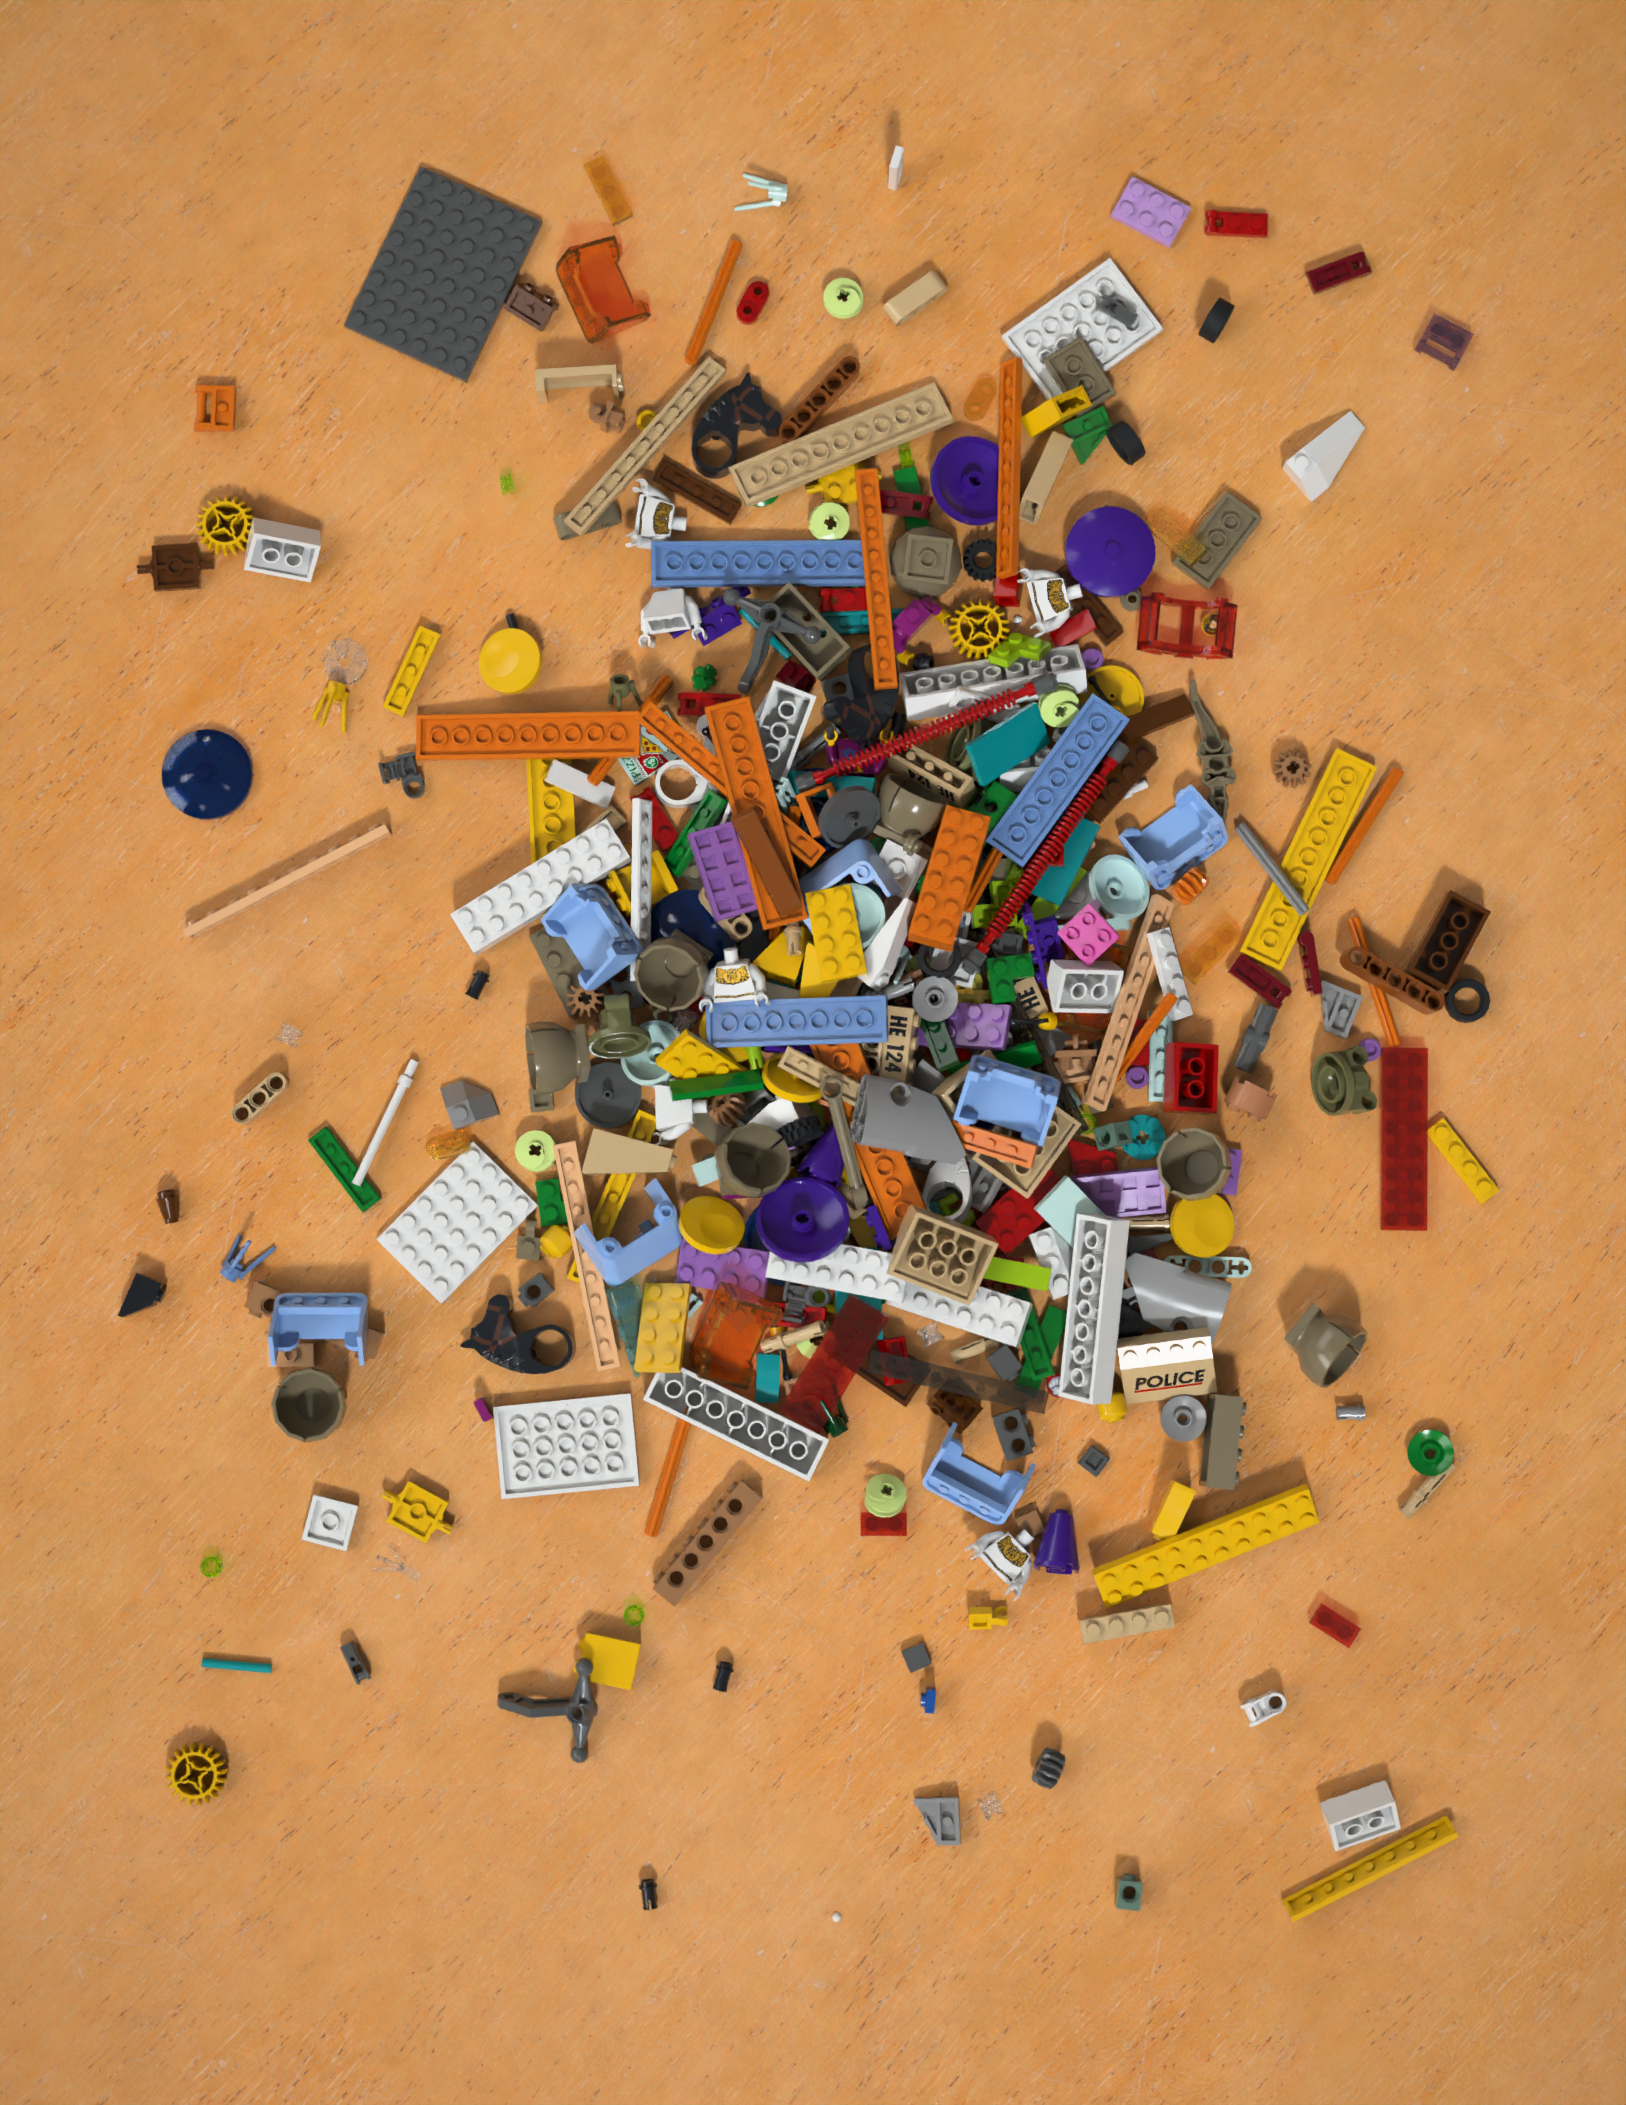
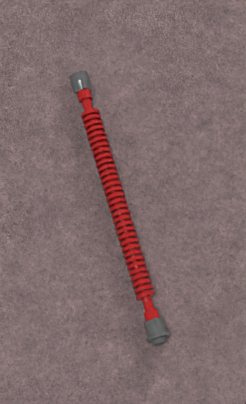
M1046 670L1044 674L1032 678L1031 682L1024 684L1023 688L1012 692L1010 688L1007 689L1008 694L1005 691H1001L1002 696L997 693L996 699L994 695L990 696L992 701L987 697L985 698L986 703L983 700L979 701L980 706L975 702V708L970 704L968 705L970 710L965 706L963 707V713L961 709H958V715L953 711V717L948 713L946 714L948 719L945 716H941V722L939 718H936V724L932 720L930 721L931 726L927 722L925 723L926 728L923 725L919 726V731L915 727V733L910 729L908 730L910 735H907L905 731L903 732V738L901 734H898V740H896L895 736L892 737L893 742L888 738L886 739L888 744L881 741V747L879 743H876V749L871 745V751L868 750V747L864 748L866 753L859 750V756L857 752L854 753V758L851 754L848 755L850 760H847L845 756L843 757L844 762H841V759L837 760L838 765L833 761V767L826 770H817L812 773L809 771L794 777L800 793L814 789L817 785L824 783L825 779L837 775L839 779L842 778L840 773L847 776V770L849 774L852 773V768L855 772L858 771L856 766H859L860 770L863 769L862 764L868 767V761L873 765V759L878 763L880 762L878 757H881L883 761L885 760V754L887 758H890V752L895 756V750L900 754L902 753L900 748L907 751V745L909 749H912V743L916 747L918 746L917 741H919L920 745L924 744L922 739L928 742L929 736L933 740V734L938 738L940 737L938 732H941L943 736L945 735V729L947 733H950V727L955 731V725L960 729L962 728L960 723L967 726V720L969 724H972V718L977 722V716L981 720L984 719L982 714L989 717V711L993 715L995 714L994 709L998 713L1000 712L999 707H1001L1002 711L1005 710L1004 705L1010 708V702L1015 706L1017 705L1015 700L1022 697H1031L1036 694L1039 696L1049 691L1055 692V686L1058 685L1054 673L1049 674Z
M1115 740L1105 755L1106 758L1102 762V768L1097 774L1092 773L1091 778H1088L1084 787L1080 790L1081 792L1077 794L1078 797H1075L1071 806L1068 807V811L1064 813L1061 821L1055 826V830L1051 832L1048 840L1044 842L1045 844L1042 845L1038 854L1035 855V859L1031 861L1028 868L1024 871L1025 873L1022 874V878L1018 880L1019 883L1015 884V887L1011 890L1012 892L1008 895L1009 897H1006L1002 907L998 909L995 916L991 919L992 921L989 922V926H986L985 930L988 933L982 942L979 941L975 948H972L966 957L961 959V968L970 975L980 973V967L987 958L986 954L989 952V946L993 940L1002 937L1001 934H1004V929H1007L1008 925L1011 924V920L1015 918L1014 915H1017L1018 910L1022 908L1021 905H1024L1028 896L1032 893L1031 891L1035 889L1034 886H1037L1041 877L1044 876V872L1048 870L1047 867H1050L1051 862L1053 863L1054 858L1057 857L1061 848L1064 847V843L1068 841L1074 829L1077 828V824L1081 822L1084 815L1088 812L1087 810L1090 809V805L1094 803L1097 796L1101 793L1100 791L1103 790V786H1106L1105 778L1108 773L1113 771L1130 751L1124 743Z

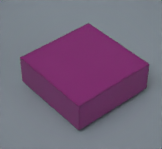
M484 1398L474 1401V1405L484 1422L494 1418Z

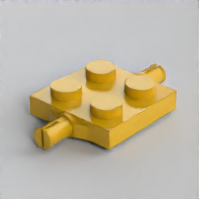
M862 461L818 478V483L805 485L806 494L820 492L824 502H835L841 506L857 503L855 470L865 469ZM879 470L878 479L882 480L881 472Z
M410 1480L398 1496L387 1489L383 1492L385 1494L381 1496V1498L393 1503L392 1511L386 1522L426 1544L437 1529L449 1535L452 1532L450 1530L454 1529V1526L443 1521L444 1512L450 1502Z

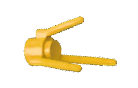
M329 681L328 687H325L324 693L312 716V720L317 718L327 699L328 701L320 723L321 727L325 725L332 702L340 703V700H342V733H346L349 693L345 692V684Z

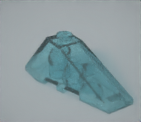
M631 1281L605 1289L614 1319L618 1322L619 1333L622 1341L625 1343L626 1354L634 1377H639L640 1372L635 1371L634 1365L641 1319V1303L639 1299L643 1298L639 1284L635 1285Z

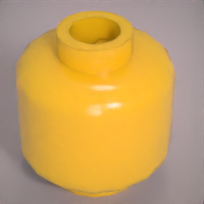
M552 1225L540 1238V1249L551 1259L554 1257L562 1258L573 1247L570 1230L565 1225L562 1227Z
M1112 1388L1111 1404H1096L1100 1419L1106 1421L1107 1424L1124 1420V1416L1128 1413L1124 1394L1122 1392H1115L1114 1388Z

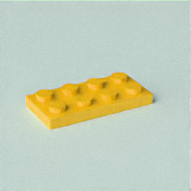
M851 885L805 893L821 982L827 983L868 975Z
M687 1029L655 1059L659 1067L680 1080L749 1071Z
M645 1283L634 1365L636 1372L681 1373L692 1288L690 1284Z

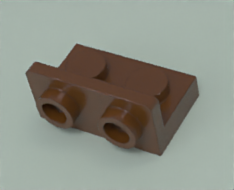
M527 282L515 285L504 306L505 310L541 332L545 330L553 312L559 308L553 297L547 294H540L536 291L535 286Z
M950 1378L944 1382L926 1403L935 1415L940 1416L947 1422L949 1428L953 1422L957 1423L955 1431L959 1434L983 1410L974 1399Z

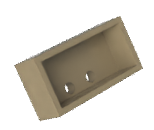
M790 582L768 601L787 610L805 627L816 626L820 631H827L826 637L820 638L815 644H810L805 641L803 635L780 632L773 629V632L818 680L823 681L854 651ZM769 612L767 621L775 620L777 612ZM811 614L812 619L806 622L804 620L805 616Z
M1209 1394L1207 1421L1199 1484L1201 1486L1234 1490V1486L1239 1483V1472L1236 1471L1237 1462L1241 1461L1242 1450L1238 1446L1239 1439H1243L1244 1425H1241V1417L1245 1416L1246 1402H1243V1397Z

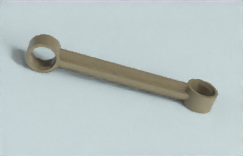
M827 1075L821 1079L819 1090L823 1097L828 1100L850 1186L852 1201L855 1209L868 1206L869 1201L862 1181L853 1142L849 1135L850 1130L841 1099L844 1086L837 1076ZM830 1080H835L840 1085L838 1092L834 1095H827L824 1092V1085Z

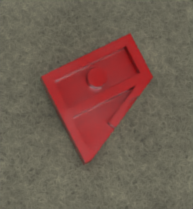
M1074 1140L1068 1142L1073 1175L1119 1171L1116 1153L1107 1150L1098 1151L1097 1147Z

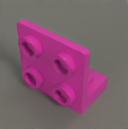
M1097 899L1088 903L1057 932L1086 966L1091 965L1120 938L1115 929L1097 911L1102 906Z

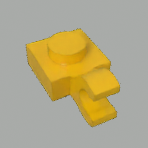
M1001 1606L992 1611V1607H968V1630L992 1629V1625H1008L1007 1607Z

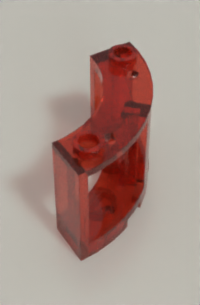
M1152 592L1151 596H1143L1141 599L1136 650L1156 655L1164 653L1174 655L1177 658L1194 659V657H1206L1208 660L1233 659L1238 605L1229 603V599L1216 598L1215 601H1192L1165 597L1164 593ZM1161 605L1182 608L1179 644L1157 640ZM1195 609L1218 610L1215 645H1192Z

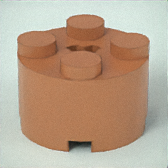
M1235 1076L1224 1100L1228 1102L1227 1107L1236 1112H1240L1243 1109L1249 1112L1247 1117L1258 1122L1261 1119L1266 1120L1277 1098V1094L1273 1093L1272 1096H1269L1267 1089L1247 1080L1241 1083L1239 1082L1240 1077Z

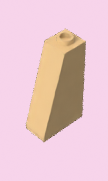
M1052 431L1022 497L1019 519L1035 526L1037 525L1070 451L1073 439L1067 435Z
M593 1128L581 1173L586 1175L668 1173L670 1168L674 1169L677 1156L673 1155V1149Z

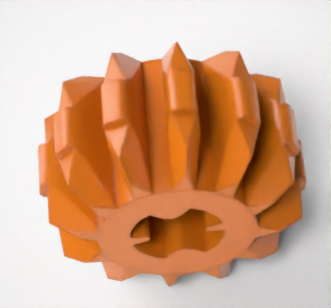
M1192 867L1172 887L1171 893L1178 902H1181L1184 906L1189 905L1208 886L1210 879L1202 870Z

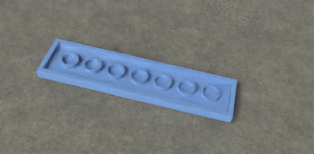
M1092 693L988 836L986 842L1023 868L1130 719Z
M888 996L770 999V1006L766 1005L765 1000H761V1008L755 1004L754 1000L714 1003L713 1001L714 1010L712 1013L709 1012L710 1005H706V1042L715 1048L889 1042Z

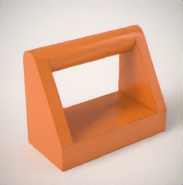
M832 782L795 796L810 834L815 839L822 836L818 828L819 818L810 797L825 790L828 797H832L836 793Z

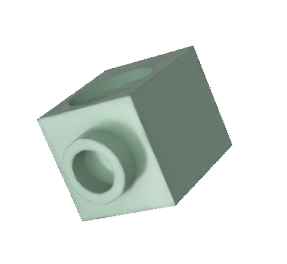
M1128 1121L1110 1123L1093 1129L1098 1151L1114 1149L1133 1143Z
M1124 1874L1123 1877H1117L1115 1897L1117 1909L1140 1911L1143 1882L1141 1879H1137V1875ZM1127 1886L1135 1888V1893L1131 1897L1123 1895V1890Z

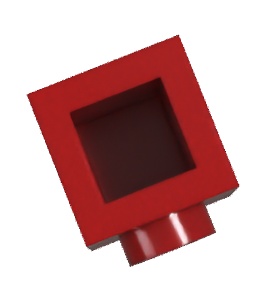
M1019 572L1017 575L1005 579L996 577L993 596L998 606L1020 607L1024 583L1017 582V580L1022 579Z

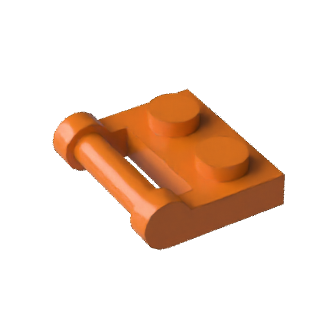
M196 385L197 415L194 431L234 432L236 387ZM212 394L211 423H205L206 395Z

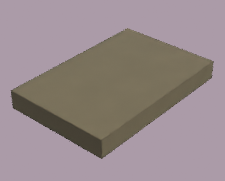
M1081 336L1047 356L1042 361L1062 393L1083 385L1092 406L1076 414L1077 417L1082 416L1117 394Z

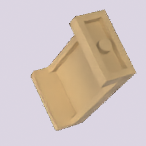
M616 364L534 369L535 389L539 403H548L547 390L613 386L615 398H620L619 391H623L621 371L617 372Z

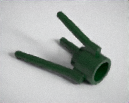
M833 1383L831 1386L840 1417L838 1414L832 1415L825 1402L820 1400V1404L828 1417L826 1424L805 1400L800 1402L824 1428L826 1434L830 1433L835 1438L848 1430L846 1423L849 1421L845 1416L836 1384Z

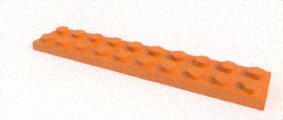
M748 696L705 707L704 711L732 816L750 807L753 808L802 904L801 909L783 918L779 916L738 836L762 929L764 931L807 920L808 915L750 698Z
M641 712L417 715L416 760L641 758V724L635 720Z
M860 1043L810 1045L815 1060L861 1083L864 1074L872 1075ZM842 1100L850 1130L855 1107ZM852 1140L858 1165L889 1240H893L898 1236L900 1225L910 1204L928 1210L906 1155L899 1151L859 1145Z

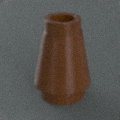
M175 1189L157 1192L158 1198H156L165 1224L178 1222L179 1195L176 1194Z

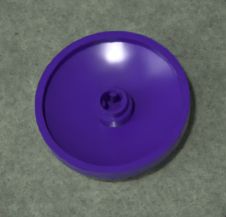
M966 436L949 442L938 452L931 466L930 484L938 505L951 518L972 526L987 525L997 520L999 446L981 437Z
M1101 507L1083 515L1070 530L1065 544V561L1070 575L1077 584L1080 583L1081 588L1099 597L1115 598L1133 592L1148 578L1155 562V542L1150 529L1139 516L1119 507Z
M810 1177L792 1178L783 1181L776 1191L764 1195L757 1210V1230L765 1247L776 1256L792 1262H813L827 1257L843 1243L849 1229V1210L844 1197L829 1183Z

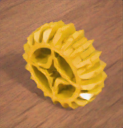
M225 495L224 501H222L220 496H217V503L215 504L212 500H209L208 504L210 507L202 506L201 508L205 514H198L197 516L202 521L196 523V527L201 529L197 532L199 537H203L201 543L203 545L208 544L207 549L209 551L215 548L216 555H219L222 550L226 557L229 555V550L234 555H237V548L244 552L246 549L243 545L247 544L252 520L256 518L255 515H250L253 509L251 507L246 508L247 503L244 500L239 503V498L236 496L232 501L229 495ZM235 510L239 513L226 516L221 511ZM214 516H216L217 524L212 528L213 530L210 532L211 520ZM222 518L231 526L232 533L223 526ZM244 519L243 531L238 536L236 529ZM229 536L232 541L220 542L215 539L217 537Z
M979 599L978 605L975 606L974 601L970 600L969 608L963 603L961 604L963 612L956 609L954 613L957 617H951L950 622L955 625H950L948 630L955 633H952L949 638L950 640L957 639L953 643V647L957 648L961 645L959 654H963L965 650L968 651V659L971 658L972 653L976 654V660L980 659V654H983L984 658L988 659V652L990 651L991 653L995 647L1002 645L1001 642L1003 640L1006 641L1008 639L1002 635L1009 634L1010 632L1009 628L1004 627L1009 624V621L1006 619L1001 620L1005 616V612L997 614L999 606L996 605L991 609V601H987L986 606H983L982 599ZM974 613L986 614L982 619L976 620L972 617H968L969 615ZM992 619L996 623L998 630L996 638L992 636L987 627ZM962 622L967 624L966 627L971 632L967 640L961 634L960 626ZM984 624L983 631L974 635V627L979 628ZM977 640H983L986 643H990L985 646L971 645Z
M196 1742L191 1743L190 1749L185 1744L182 1746V1752L178 1749L174 1751L176 1758L170 1757L168 1759L173 1766L167 1765L165 1767V1770L171 1772V1774L164 1776V1779L171 1780L172 1783L166 1787L167 1789L175 1788L171 1795L174 1797L179 1793L181 1795L178 1800L180 1803L187 1798L188 1806L192 1805L194 1799L196 1806L202 1804V1799L208 1804L210 1803V1796L214 1799L218 1797L216 1790L221 1792L224 1790V1787L219 1782H227V1778L221 1776V1774L227 1773L228 1769H221L220 1766L226 1763V1761L223 1759L218 1762L217 1758L221 1755L219 1751L214 1755L211 1754L214 1749L213 1746H210L205 1751V1743H201L199 1749H197ZM193 1756L203 1757L210 1764L200 1765L196 1759H193ZM186 1759L187 1773L179 1778L180 1764ZM194 1769L196 1771L206 1770L198 1776V1780L196 1779L197 1777L187 1779L194 1772ZM210 1771H213V1783L207 1790L205 1787L207 1784L205 1776ZM192 1783L196 1789H199L200 1793L191 1792L182 1784Z

